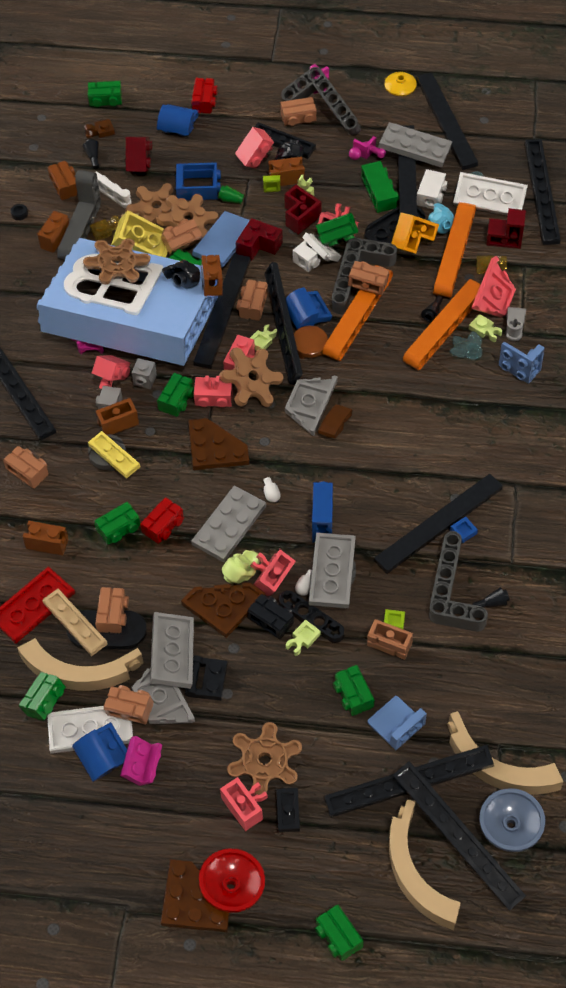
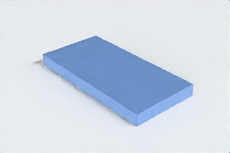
M224 211L194 248L192 256L201 259L203 255H206V257L208 255H219L221 267H224L236 252V240L250 220Z

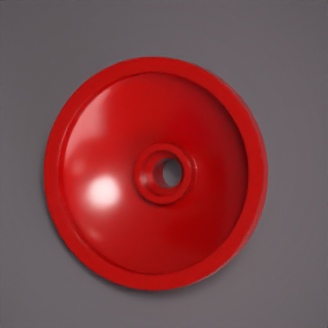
M231 848L217 851L209 856L201 867L199 874L200 891L205 900L218 910L231 913L247 910L257 903L264 891L265 874L261 864L255 857L243 850ZM232 884L234 888L229 889L227 885Z

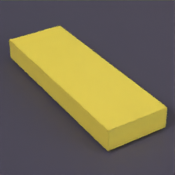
M101 431L88 442L89 447L126 479L140 468V463L104 432Z

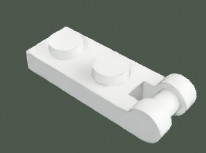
M97 171L95 172L97 173L100 192L123 208L132 204L129 190L121 189L118 184L108 180L105 175H101Z

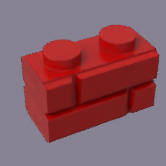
M213 78L195 79L191 103L192 109L199 110V113L211 114L212 107H216V97L214 95L218 93V86L215 85Z
M165 497L140 523L141 532L157 544L163 539L167 540L171 535V530L175 526L178 527L182 524L184 520L183 509Z

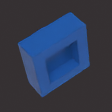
M467 517L450 526V531L458 532L461 535V543H464L478 533V529Z

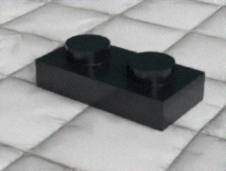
M298 788L276 789L278 832L300 831Z

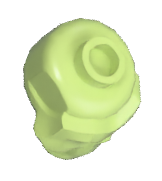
M245 550L243 554L237 553L233 557L228 558L222 567L224 579L231 584L248 581L256 573V570L250 566L251 563L255 561L259 564L260 562L256 558L258 553Z

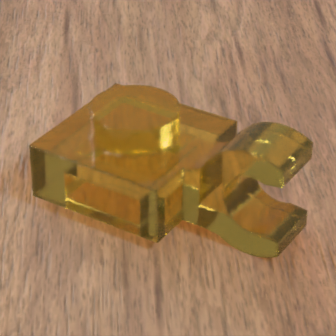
M118 215L111 217L108 222L106 219L90 225V229L97 241L113 235L112 231L116 230L120 220Z
M494 255L477 256V274L486 273L491 258ZM507 256L498 257L499 261L497 263L500 269L506 270Z

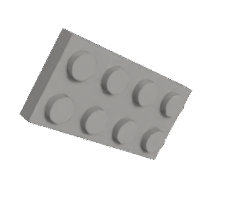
M389 122L378 148L442 167L451 148L452 141Z
M234 485L192 539V545L225 562L266 508V502Z
M316 533L309 605L349 608L356 536Z
M154 612L150 683L191 689L193 680L194 617Z

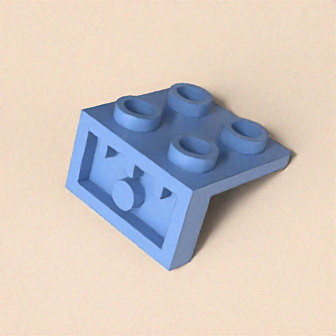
M503 342L501 344L499 366L504 371L510 372L519 380L529 384L541 371L545 347L538 344L534 350L531 349L526 355L508 343Z
M394 696L370 717L367 723L388 744L397 750L425 725L427 713L421 708L415 713L398 696Z

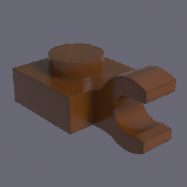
M110 119L94 122V126L92 124L84 126L87 138L96 135L99 138L115 135Z

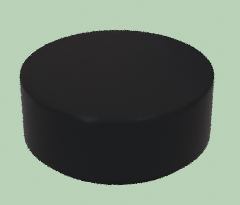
M16 204L10 210L14 220L21 221L28 216L27 207L23 204Z

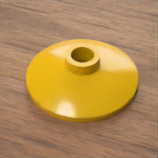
M395 72L385 79L384 85L385 89L392 95L407 96L415 91L417 81L409 73Z

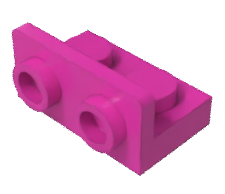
M137 736L131 737L120 776L139 786L152 783L156 776L158 761L161 757L162 744H150Z

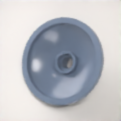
M508 788L494 792L485 800L480 811L479 821L484 836L491 844L505 851L519 852L529 849L539 841L544 832L545 815L541 805L532 795L519 789ZM512 823L515 827L510 828L507 824Z

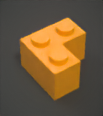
M400 213L391 244H394L397 249L416 254L421 238L431 241L435 240L439 224L414 215Z

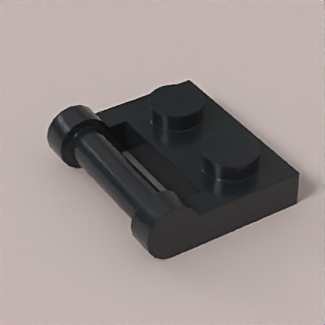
M194 655L191 689H185V695L192 698L222 701L228 665L227 660L202 658L201 656ZM206 667L202 689H197L199 668Z

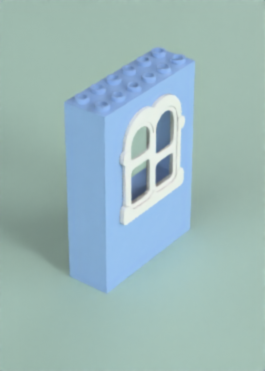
M79 238L76 244H73L72 250L66 256L63 265L59 267L57 275L52 278L50 286L45 289L44 296L37 303V310H39L38 323L40 324L41 332L184 366L218 297L204 296L201 265L194 264L200 270V280L197 285L190 288L178 287L171 278L166 279L162 269L180 261L148 254L151 257L149 264L134 268L139 272L138 281H143L141 285L122 281L124 277H115L109 284H102L95 295L84 294L76 288L80 282L85 280L101 282L98 275L91 274L85 268L83 259L95 257L99 252L95 248L96 241ZM132 250V252H134V253H136V254H142V253H144V252H139V251ZM91 269V270H95V271L102 272V271L99 270V269ZM109 286L137 292L130 304L103 298Z

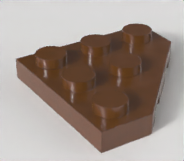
M207 418L188 420L193 470L250 465L247 444Z
M250 582L230 586V584L214 585L212 588H202L201 586L194 587L181 600V604L227 638L248 616V608L260 594L265 595V593Z
M170 859L161 926L227 932L230 912L218 910L205 900L199 887L200 871L192 861Z

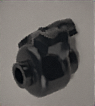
M290 139L289 142H284L279 146L274 160L302 157L304 147L299 144V140Z
M181 260L162 269L166 279L171 278L178 287L190 288L197 285L200 280L199 268L186 260Z

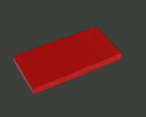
M48 566L0 606V630L17 644L52 614L43 604L42 600L59 589L69 599L75 594V590Z

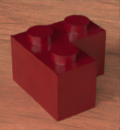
M126 137V171H148V168L151 167V158H148V154H150V150H153V141L150 140V137Z
M295 185L285 193V208L287 209L285 212L286 227L299 235L320 217L322 213L321 201L298 185Z
M508 208L507 220L489 218L486 245L521 249L526 210Z
M251 218L236 240V254L249 256L251 261L259 250L275 255L283 244L282 229Z

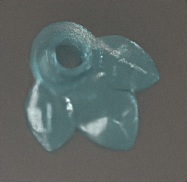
M474 331L470 333L468 339L454 336V348L450 352L455 357H467L471 360H477L482 356L483 352L481 348L482 339Z

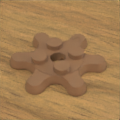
M165 183L156 192H151L144 186L138 187L136 196L141 201L136 204L127 205L125 212L129 210L156 224L158 215L171 212L170 207L166 205V198L174 191L172 185ZM156 203L157 205H160L159 208H153V206H155Z
M200 194L193 195L189 202L185 200L180 201L175 195H170L166 198V205L170 207L171 212L158 215L156 222L160 226L176 227L180 221L185 219V216L191 215L190 217L195 220L197 227L204 237L208 232L205 226L207 224H215L219 219V215L215 211L207 212L201 207L203 198Z
M129 238L124 239L118 246H110L106 241L99 240L95 242V248L99 254L95 257L84 258L83 264L87 269H99L102 271L99 274V280L102 284H109L115 277H124L129 282L135 283L139 279V272L134 268L148 265L151 257L146 253L136 254L132 252L135 242Z
M233 348L230 351V357L234 361V369L222 370L219 374L220 380L223 383H232L237 387V394L234 400L238 406H245L250 397H256L264 407H270L273 404V396L269 392V386L280 385L283 382V374L281 372H273L267 368V350L259 349L255 352L253 358H249L240 348ZM249 373L256 374L255 381L249 378Z
M267 722L263 725L262 734L257 739H250L243 733H238L233 737V744L242 751V757L239 761L229 764L227 768L228 774L235 778L241 775L252 777L253 785L256 783L261 785V789L256 791L255 795L267 792L268 783L271 780L281 779L284 783L292 785L297 781L298 777L296 771L292 770L287 762L290 757L296 756L302 751V744L297 740H291L287 743L279 742L276 738L277 726L272 722ZM262 756H269L271 758L270 762L265 765L259 759Z

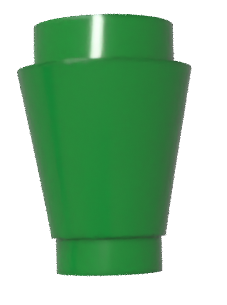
M222 185L218 199H221L223 202L242 204L244 194L228 185Z

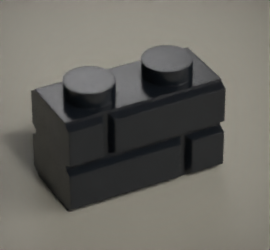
M260 594L247 611L248 619L278 639H281L294 624L292 610L286 606L281 607L271 596L266 597Z

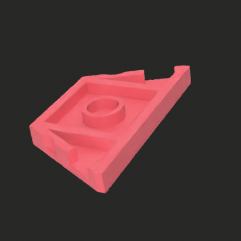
M495 256L491 258L472 309L503 317L507 314L516 289L509 280L506 271H501L497 263L499 258Z

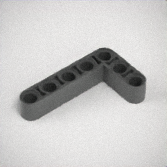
M313 67L282 90L281 97L284 101L307 98L317 90L350 135H357L360 132L361 125L320 68ZM352 123H355L353 127L349 128Z
M77 171L75 182L79 202L59 245L58 259L65 260L66 256L70 254L73 244H76L79 238L87 239L100 209L101 196L97 173Z
M361 238L348 240L332 293V311L334 313L343 314L348 309L354 288L348 286V280L354 262L363 261L368 264L391 267L396 264L397 247L394 244Z
M450 531L445 534L430 602L429 619L435 624L479 632L486 627L487 610L481 606L450 601L462 537L458 532Z

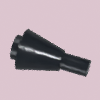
M89 139L83 144V148L92 162L93 169H98L99 142Z
M437 296L434 302L421 312V316L426 322L431 323L439 314L440 304L443 301L441 296Z
M500 587L484 599L472 603V605L483 608L508 606L507 601H510L507 590H502Z

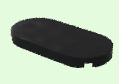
M399 206L370 223L366 227L364 239L392 243L400 217ZM417 206V217L425 219L424 211Z
M97 610L80 611L97 630L95 624ZM124 611L127 620L126 626H122L121 633L99 632L108 644L102 649H132L138 646L147 635V626L144 618L134 611ZM66 629L69 640L76 647L84 649V647Z

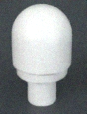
M270 477L263 480L265 483L263 488L265 497L269 502L275 503L279 501L281 493L276 483H272Z
M309 569L306 575H302L295 585L297 594L301 596L309 594L312 570Z

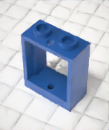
M217 163L176 164V194L178 199L191 200L195 194H200L203 200L218 199V192L221 189V182H218V180H221V170H217ZM184 178H213V186L184 187Z
M325 481L313 482L312 542L315 543L316 533L332 534L333 483Z

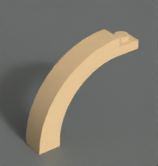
M36 638L18 647L21 659L37 676L40 672L55 675L63 682L66 689L78 691L101 690L119 685L130 680L129 671H134L143 664L142 654L138 648L106 664L76 666L52 657L40 646Z
M459 712L451 713L447 725L451 733L449 744L454 753L459 754L478 748L467 732ZM492 758L494 767L473 773L484 782L496 788L519 789L530 795L561 790L564 782L555 763L535 768L511 766Z
M407 799L406 805L400 807L398 818H392L390 827L389 856L395 879L406 898L417 910L437 924L454 930L461 902L447 898L431 888L419 875L411 860L407 835L415 810V801Z

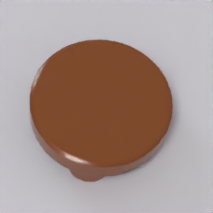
M304 326L295 331L294 337L299 358L323 356V348L328 340V336L323 329L317 326Z

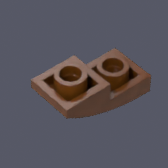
M335 404L323 420L318 433L329 438H336L343 431L344 423L352 416V409Z

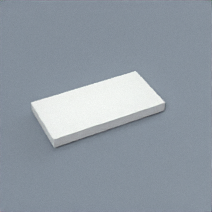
M460 172L453 205L458 206L459 202L476 205V210L507 216L508 208L522 210L528 185Z
M104 706L51 712L48 714L50 753L75 751L72 745L77 740L94 729L97 730L110 722L123 743L129 744L130 738L133 737L132 721L107 715L104 711Z

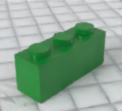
M381 161L361 165V178L376 212L380 213L395 209L399 196L397 191L393 189L392 180L388 178L386 167H383Z

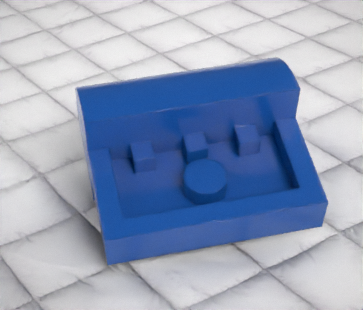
M169 104L162 105L158 115L157 129L165 133H178L180 136L189 135L193 130V123L198 118L199 110Z
M305 287L293 291L286 297L289 315L297 330L304 326H314L315 323L328 322L332 318L318 291L307 292Z
M111 722L87 733L72 745L93 782L123 765L127 753L126 746Z

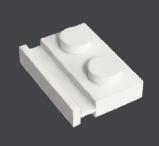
M307 232L302 238L323 259L329 262L330 260L339 261L341 255L331 246L329 247L328 244L323 245L319 237L320 235L311 233L309 235Z

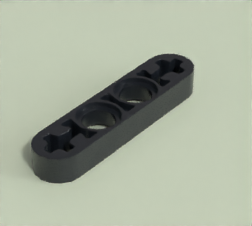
M290 590L280 593L279 605L290 608L294 617L303 623L307 620L321 631L322 637L332 643H338L343 640L344 627L315 606L309 605V602ZM289 598H291V602H284V599L288 600ZM305 607L309 612L306 615H301L298 613V610ZM322 618L325 623L317 626L314 624V620ZM337 630L339 631V635H338V634L332 635V631H333V632H336Z

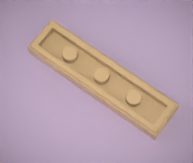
M59 589L42 600L43 604L91 656L108 645L104 637Z

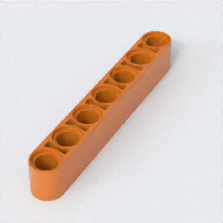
M458 203L436 278L433 295L448 298L452 296L475 216L476 205Z
M389 270V277L385 290L393 276V271ZM361 289L358 291L323 348V355L338 361L342 360L382 295Z
M472 279L466 282L405 352L403 362L417 370H420L473 310L472 305L480 288V283Z

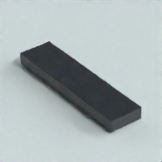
M259 122L255 125V128L265 130L274 141L272 146L279 148L281 144L289 142L290 139L299 140V144L304 147L302 157L309 159L316 149V144Z

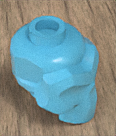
M436 203L434 204V212L429 215L428 221L439 224L437 233L445 234L452 227L454 215L449 208Z

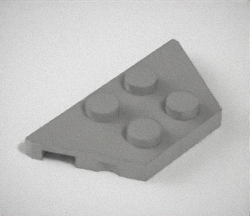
M332 376V379L321 380L320 377L310 380H297L286 404L285 413L313 436L336 386L338 376Z
M147 668L142 678L137 680L132 686V691L144 690L153 699L154 704L148 718L149 724L194 723L195 718L179 688L150 683L151 668Z

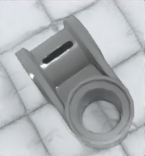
M508 307L506 321L507 339L511 341L521 339L526 308Z

